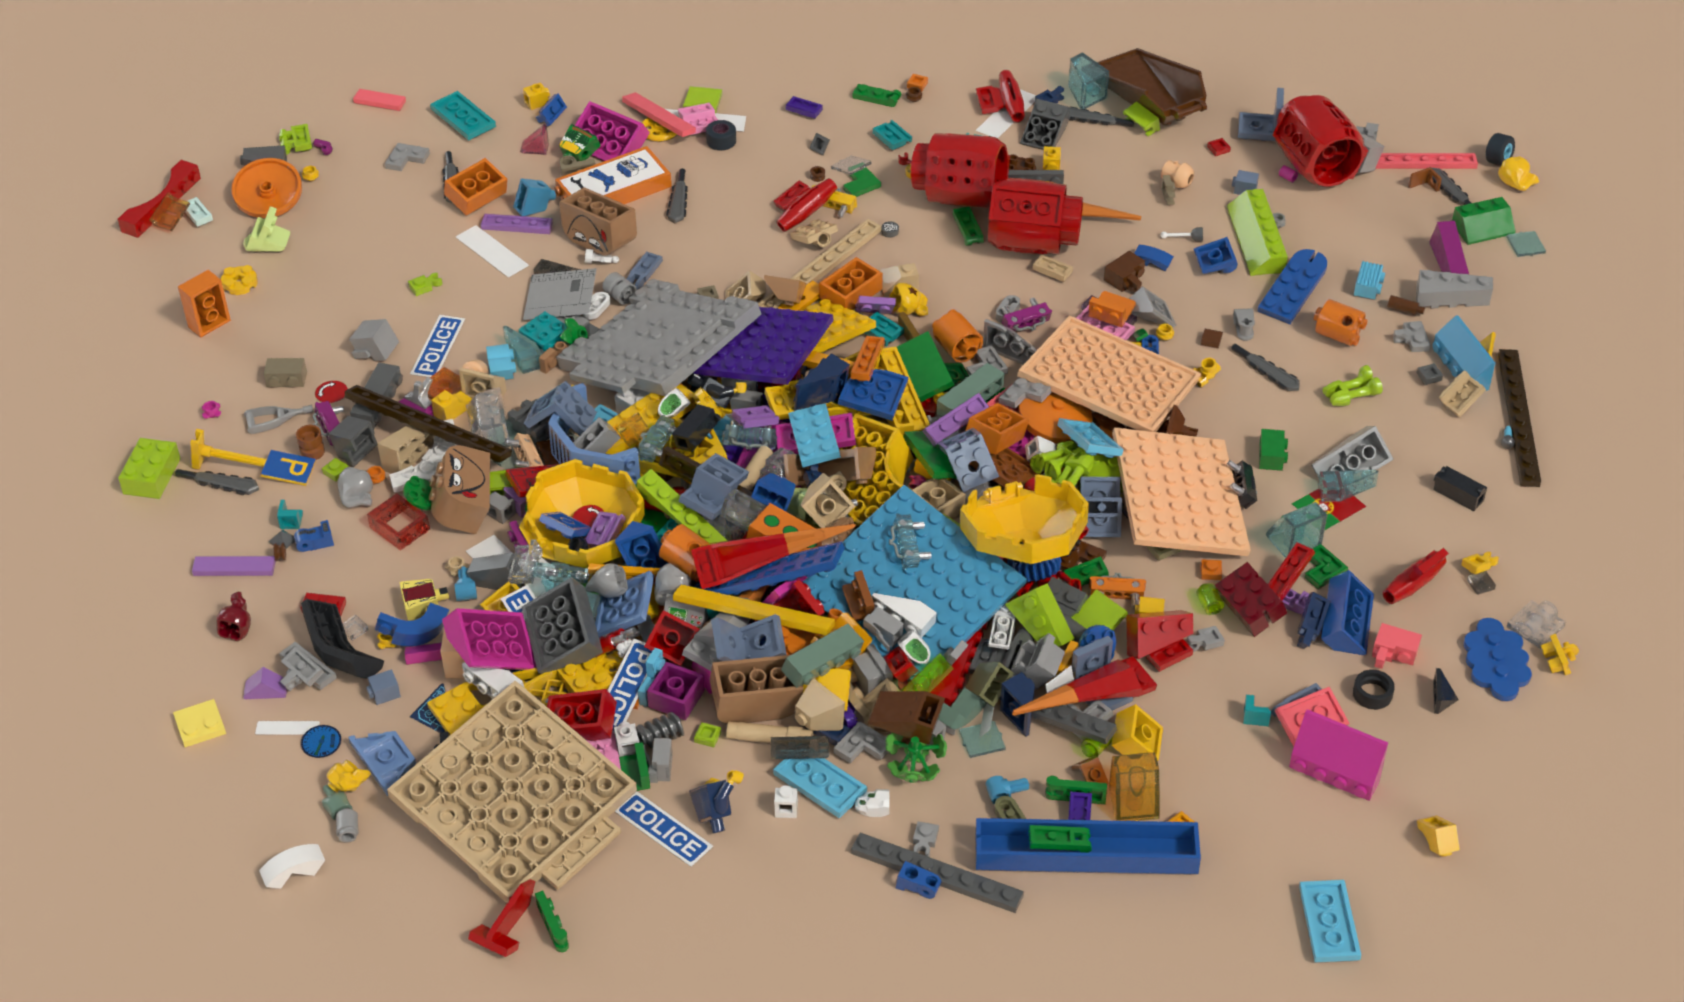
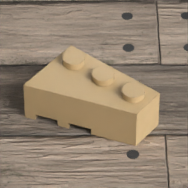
M406 425L378 442L382 469L392 474L404 470L411 465L413 466L434 444V436L423 430L415 429L411 425Z

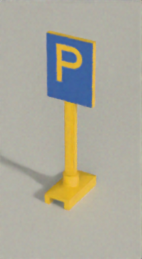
M196 429V440L191 439L190 442L192 468L200 470L205 457L210 458L213 456L263 467L261 477L306 486L316 463L314 458L271 450L268 458L264 459L215 449L213 446L205 445L204 430Z

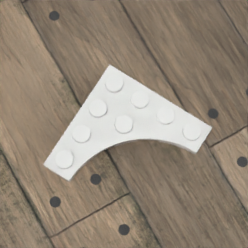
M453 419L444 420L454 425ZM435 436L432 449L427 451L419 464L415 467L411 465L404 470L389 474L394 493L403 491L405 483L412 476L430 481L447 449L456 444L446 442L444 439Z

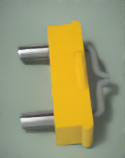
M838 188L823 206L838 210L837 216L842 218L845 212L852 214L854 208L857 207L856 196L841 192V189Z

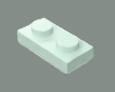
M197 197L181 203L183 211L197 227L213 220L212 214Z

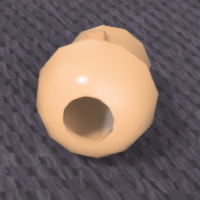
M1168 160L1162 168L1161 178H1163V175H1170L1171 181L1175 183L1176 188H1187L1194 179V170L1188 163L1179 164L1178 161Z

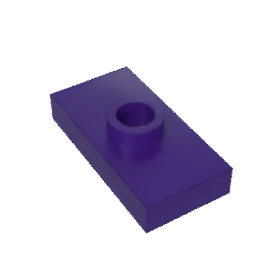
M793 96L786 104V110L816 119L823 110V105Z
M1070 792L1068 820H1091L1092 793Z

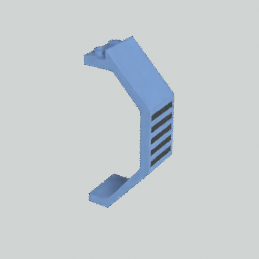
M584 383L572 386L588 403L587 390ZM553 412L548 422L551 453L559 464L577 459L583 461V465L592 467L593 464L609 467L610 472L618 473L619 470L625 471L629 474L634 484H637V480L640 478L639 454L635 447L612 455L579 449L567 436L571 427L556 412Z

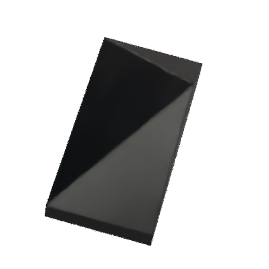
M1436 668L1433 679L1434 714L1441 713L1459 700L1441 668Z

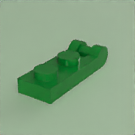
M858 84L852 93L853 99L889 107H895L898 102L897 100L902 95L899 90L889 91L865 84Z
M970 207L953 209V217L962 233L965 245H972L975 242L978 244L984 243L983 233Z
M1048 776L1046 779L1045 797L1047 799L1070 801V792L1092 793V803L1106 804L1107 783L1063 780L1056 776Z
M1029 826L1030 849L1077 850L1081 853L1092 851V845L1089 841L1090 830L1088 828Z
M543 890L535 893L537 908L555 949L561 953L566 952L569 948L567 931L561 928L562 923L559 915L554 916L553 910L555 909L551 898H546Z

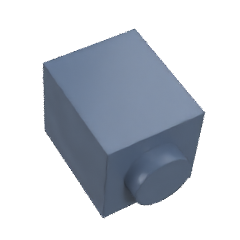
M1239 170L1237 177L1234 176L1232 186L1235 187L1234 194L1241 195L1246 190L1257 189L1259 173Z
M392 669L368 677L369 686L366 689L369 698L374 697L376 705L401 697L398 682Z

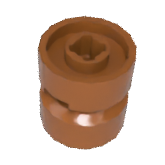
M311 424L300 427L296 432L300 456L316 460L320 459L325 453L320 428Z

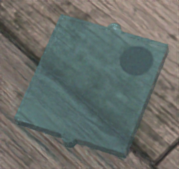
M1535 231L1507 235V239L1517 257L1546 253Z
M995 721L991 722L990 730L980 738L981 724L959 729L963 746L966 747L970 758L1006 750L1002 740V733L999 732Z

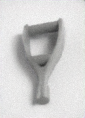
M312 405L303 406V408L299 409L266 406L246 410L244 416L248 424V433L256 434L274 429L298 414L314 411ZM277 414L278 418L255 425L254 417Z

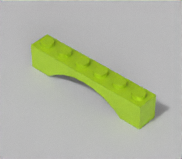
M652 469L637 480V489L642 497L650 505L659 508L669 515L679 525L684 524L709 543L727 541L698 512L680 503V495Z

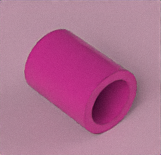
M1283 165L1279 170V176L1293 183L1298 177V172Z

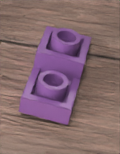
M1290 589L1283 599L1285 608L1303 614L1309 593L1303 591L1302 594H1299Z

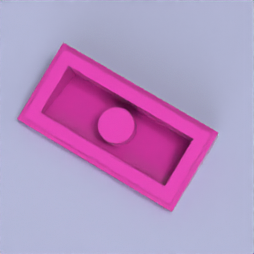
M442 642L405 647L406 665L442 660Z

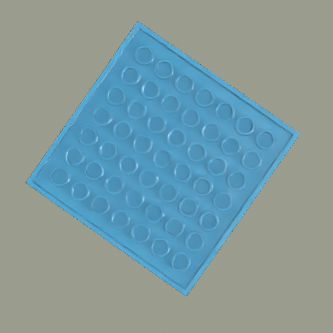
M903 485L842 542L845 549L834 570L818 572L813 576L807 577L803 583L809 586L813 597L823 604L826 616H828L830 609H838L851 616L842 586L850 584L854 580V572L860 570L863 571L871 597L873 593L917 600L937 612L936 623L922 637L931 651L929 661L926 664H921L911 660L919 671L907 679V681L919 689L941 668V664L946 659L943 655L950 647L954 649L961 640L966 643L1026 584L1027 579L998 556L976 551L959 526L907 486ZM900 520L924 522V529L897 531L895 528V540L893 542L897 545L900 555H903V552L907 550L931 552V559L903 561V558L897 557L894 546L889 544V540L892 539L891 527ZM864 620L857 621V623L872 637V642L870 644H874L882 657L886 656L888 653H890L899 646L897 642L893 648L890 646V650L888 651L883 646V644L880 641H878L876 636L871 634L868 629L863 627ZM903 628V635H904V634H906L907 632H906V630ZM915 642L913 647L915 649H921L922 644L920 642ZM921 654L917 655L919 659H923Z

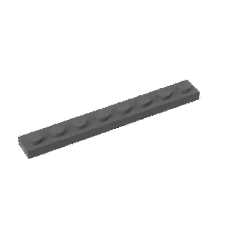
M861 832L851 848V854L900 871L904 862L907 861L938 875L941 879V887L1016 913L1024 896V891Z

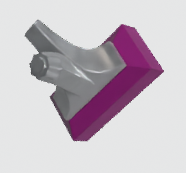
M427 377L423 383L416 381L414 383V391H410L398 402L434 417L432 402L428 398V391L433 379Z

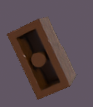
M1127 251L1105 266L1104 281L1121 292L1128 289L1136 293L1142 285L1138 278L1145 272V260L1131 251Z

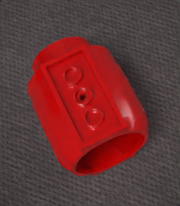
M1321 95L1298 96L1286 103L1278 115L1277 126L1272 134L1294 168L1306 180L1318 186L1330 187L1341 184L1348 179H1354L1369 151L1364 145L1362 135L1353 122L1329 98Z
M935 133L930 143H917L914 148L911 161L912 187L916 190H925L926 197L930 202L988 208L991 203L994 183L1008 178L1010 155H1008L1006 145L995 137Z
M1004 178L994 183L992 188L988 218V242L994 247L1006 251L1059 255L1061 244L1077 246L1079 243L1083 197L1068 196L1067 184L1023 178Z

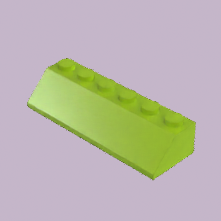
M1264 189L1246 190L1227 205V209L1250 276L1281 273L1287 265L1288 256Z

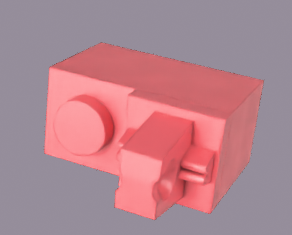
M1382 623L1371 656L1376 658L1374 667L1382 669L1385 661L1392 662V660L1413 666L1420 647L1422 634Z

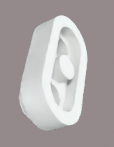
M606 292L595 293L591 299L589 314H582V316L589 320L598 318L610 305L609 294Z

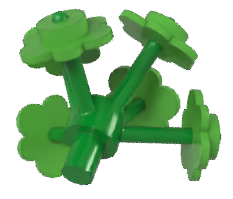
M891 733L886 737V751H889L890 754L894 755L901 747L905 748L906 756L901 763L893 760V762H889L887 765L895 777L910 783H916L919 780H933L937 773L940 772L937 764L927 765L925 756L929 754V750H932L936 754V758L945 757L947 743L943 740L942 734H938L933 738V745L919 742L918 737H912L910 743L906 744L901 742L903 736ZM908 760L911 761L910 771H908V766L906 765ZM916 762L922 763L924 767L922 771H915Z

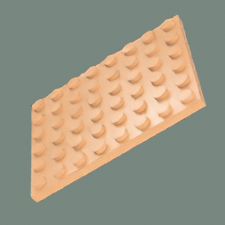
M1069 315L1018 370L1017 376L1025 378L1032 383H1042L1043 385L1050 386L1051 392L1128 427L1140 431L1157 432L1170 416L1173 405L1178 406L1199 381L1201 373Z
M1114 428L1112 432L1113 440L1124 449L1122 456H1117L1134 545L1249 556L1251 549L1238 494L1230 488V485L1235 482L1232 469L1227 466L1229 457L1225 440Z

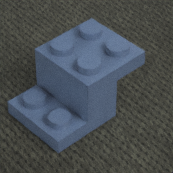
M715 453L696 468L691 487L680 495L679 502L687 508L702 514L703 517L713 520L732 504L737 486L747 479L749 471Z
M1080 477V493L1089 503L1088 523L1086 525L1089 531L1085 537H1121L1122 498L1120 497V477Z

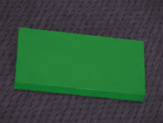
M929 331L897 346L921 402L955 386Z
M923 431L904 432V440L932 479H957L948 456L940 450L938 444L933 446Z

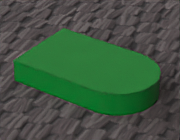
M1144 328L1133 333L1137 342L1149 336Z

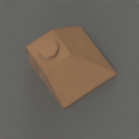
M764 275V280L776 297L783 301V304L794 306V303H800L806 288L805 282Z

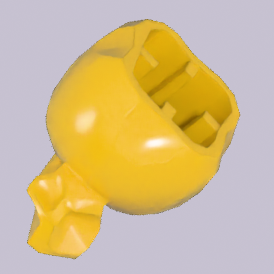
M1521 156L1507 158L1498 170V175L1504 183L1521 191H1526L1530 186L1539 183L1537 175L1530 173L1529 162Z
M907 283L895 285L889 298H895V307L893 309L895 313L905 312L907 316L913 312L918 316L928 315V298L923 293Z

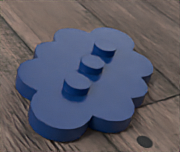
M1494 618L1481 619L1477 624L1476 631L1469 632L1465 636L1463 643L1465 650L1468 652L1466 663L1472 668L1471 678L1476 685L1490 688L1495 698L1501 701H1512L1517 697L1519 687L1528 685L1532 677V672L1527 666L1529 655L1522 649L1523 639L1514 631L1504 630L1502 623Z

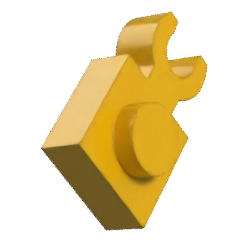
M1490 551L1485 552L1483 556L1474 554L1463 558L1461 566L1473 574H1479L1489 570L1491 566H1496L1499 557H1491L1492 552Z

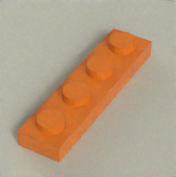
M866 336L851 370V379L870 381L884 347L885 337Z

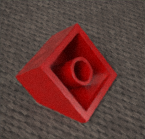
M663 610L644 648L653 651L654 648L661 649L664 658L681 666L685 659V656L682 655L684 648L700 629Z

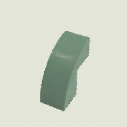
M964 687L951 707L943 703L938 720L952 729H959L970 723L987 703Z

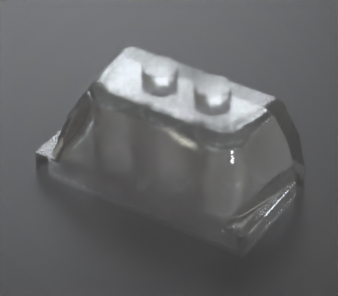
M497 387L477 393L470 400L469 404L466 405L470 432L512 449V446L505 445L504 443L506 438L510 439L501 388Z

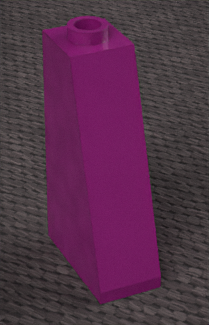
M1455 221L1437 222L1429 243L1441 272L1469 275Z

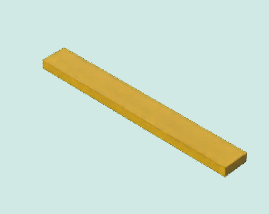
M682 584L673 594V601L755 620H762L776 614L780 616L781 626L825 636L835 626V619Z

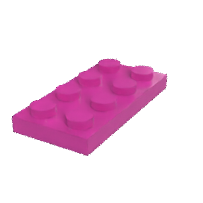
M852 413L829 416L838 448L855 446L856 440ZM791 423L775 425L779 458L784 457L783 454H799Z

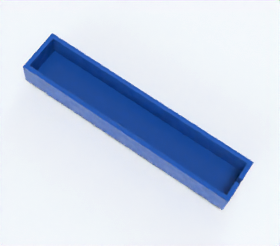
M976 818V870L1199 874L1201 853L1198 822ZM1029 826L1088 828L1090 830L1089 841L1092 845V851L1081 853L1077 850L1030 849Z

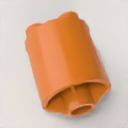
M1331 299L1326 301L1323 308H1317L1313 318L1317 321L1316 333L1349 346H1357L1360 340V331L1366 328L1368 322L1365 319V312Z
M955 309L950 310L939 320L933 322L934 338L956 362L969 361L975 357L978 349L982 348L983 337Z
M680 524L673 530L666 531L662 536L659 556L688 575L691 580L699 582L691 549L711 543L684 524Z

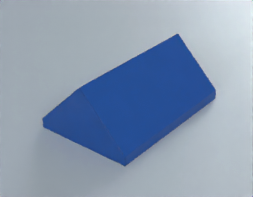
M632 521L615 539V543L627 566L661 568L669 564L659 556L662 544L653 526Z

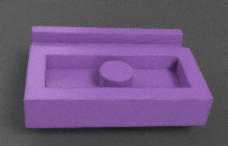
M859 296L857 304H855V311L891 314L895 307V298Z
M767 405L732 409V417L740 425H743V428L779 424V416H775V413Z
M599 512L585 538L588 542V548L615 540L626 521L623 514L619 516L616 513Z

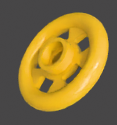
M649 117L642 121L646 128L651 126V129H647L650 132L646 138L648 140L656 142L667 141L677 135L672 131L667 133L668 129Z

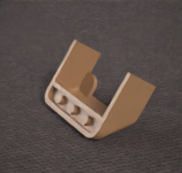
M854 447V449L839 450L841 458L818 463V471L828 477L840 471L846 481L856 480V484L868 483L867 479L872 478L876 447ZM783 454L785 478L796 486L801 485V488H807L803 475L806 469L809 470V466L802 467L799 454Z

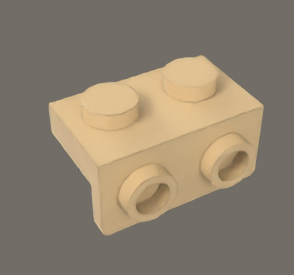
M1464 370L1456 376L1448 388L1442 391L1439 399L1446 408L1461 417L1486 389Z

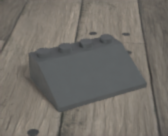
M572 577L522 606L538 673L542 674L565 668L568 664L577 665L585 663L603 653L586 588Z

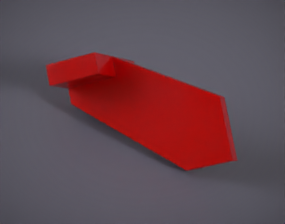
M529 879L520 884L492 927L489 928L481 924L470 931L468 939L504 957L517 951L520 942L507 935L530 906L536 881Z

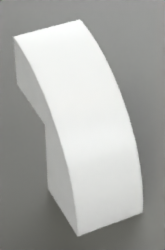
M318 844L300 845L274 856L259 871L266 887L281 889L292 873L315 876L325 862V859Z

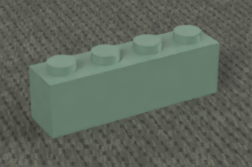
M989 363L978 368L972 375L966 377L945 395L939 397L937 400V415L940 417L945 416L978 393L986 401L1004 387V373Z
M846 624L788 656L781 671L796 688L804 684L808 685L812 679L819 675H826L830 669L835 666L836 668L840 667L849 658H856L861 653L860 649L864 640L849 624Z

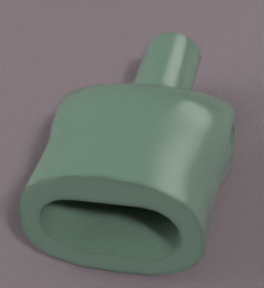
M328 784L323 787L327 797L322 800V805L329 812L333 820H336V814L339 811L347 808L353 810L345 792L335 793Z

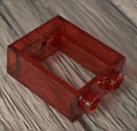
M398 493L367 514L369 527L400 551L430 530L428 516ZM403 512L414 521L397 532L387 522Z

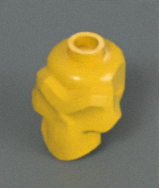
M346 759L343 763H335L327 772L328 786L335 792L339 790L353 792L361 783L368 779L371 772L358 769L355 764Z

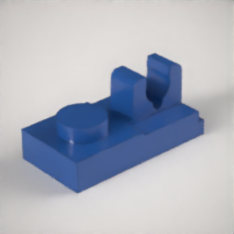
M559 93L554 94L539 111L540 115L536 116L539 123L545 122L547 126H550L567 108Z

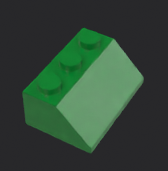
M1503 197L1466 204L1454 209L1452 221H1455L1457 231L1467 245L1516 233L1511 207Z

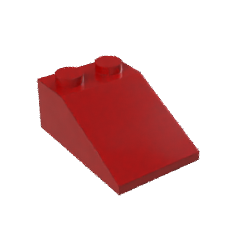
M607 689L550 695L548 697L547 708L585 740L611 739L617 701Z

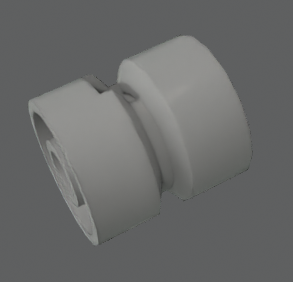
M617 272L609 274L603 282L604 292L623 305L630 302L629 297L636 291V286Z

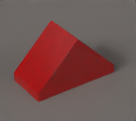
M900 646L883 657L893 675L901 683L919 671Z

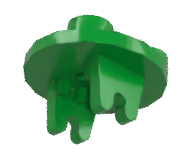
M412 476L403 488V494L406 498L405 504L409 505L411 503L419 509L431 510L432 501L429 500V495L432 487L430 486V481Z

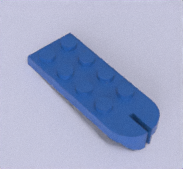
M1303 249L1296 252L1259 304L1257 312L1291 324L1326 273V257L1320 252L1315 256V250Z

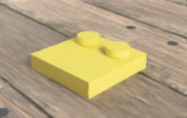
M214 699L173 712L184 747L226 734Z

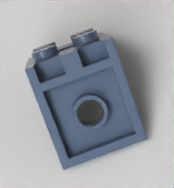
M1277 88L1273 115L1239 113L1238 138L1276 141L1272 134L1277 126L1278 115L1283 108L1284 88Z
M564 381L534 402L524 424L530 428L553 412H556L580 436L592 424L597 412L582 398L579 392L567 381Z
M971 428L938 443L940 450L948 456L962 492L999 477L984 438L976 429ZM971 461H977V470L969 471L968 464Z
M776 614L741 628L719 617L711 620L717 659L721 661L787 655L780 616ZM766 636V643L760 646V641Z
M1109 636L1097 639L1093 643L1073 651L1072 672L1074 680L1111 663L1113 640ZM1133 697L1100 699L1099 701L1113 711L1132 702ZM1096 700L1085 701V703L1090 706Z

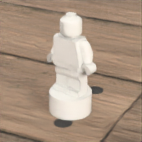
M586 249L585 263L592 264V261L619 262L618 256L596 255L592 249Z
M631 639L617 645L619 657L623 658L632 643Z

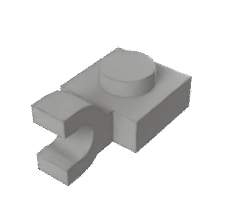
M1216 626L1197 630L1196 636L1191 635L1187 637L1190 643L1188 645L1193 649V652L1198 650L1200 646L1208 650L1224 646L1225 642Z

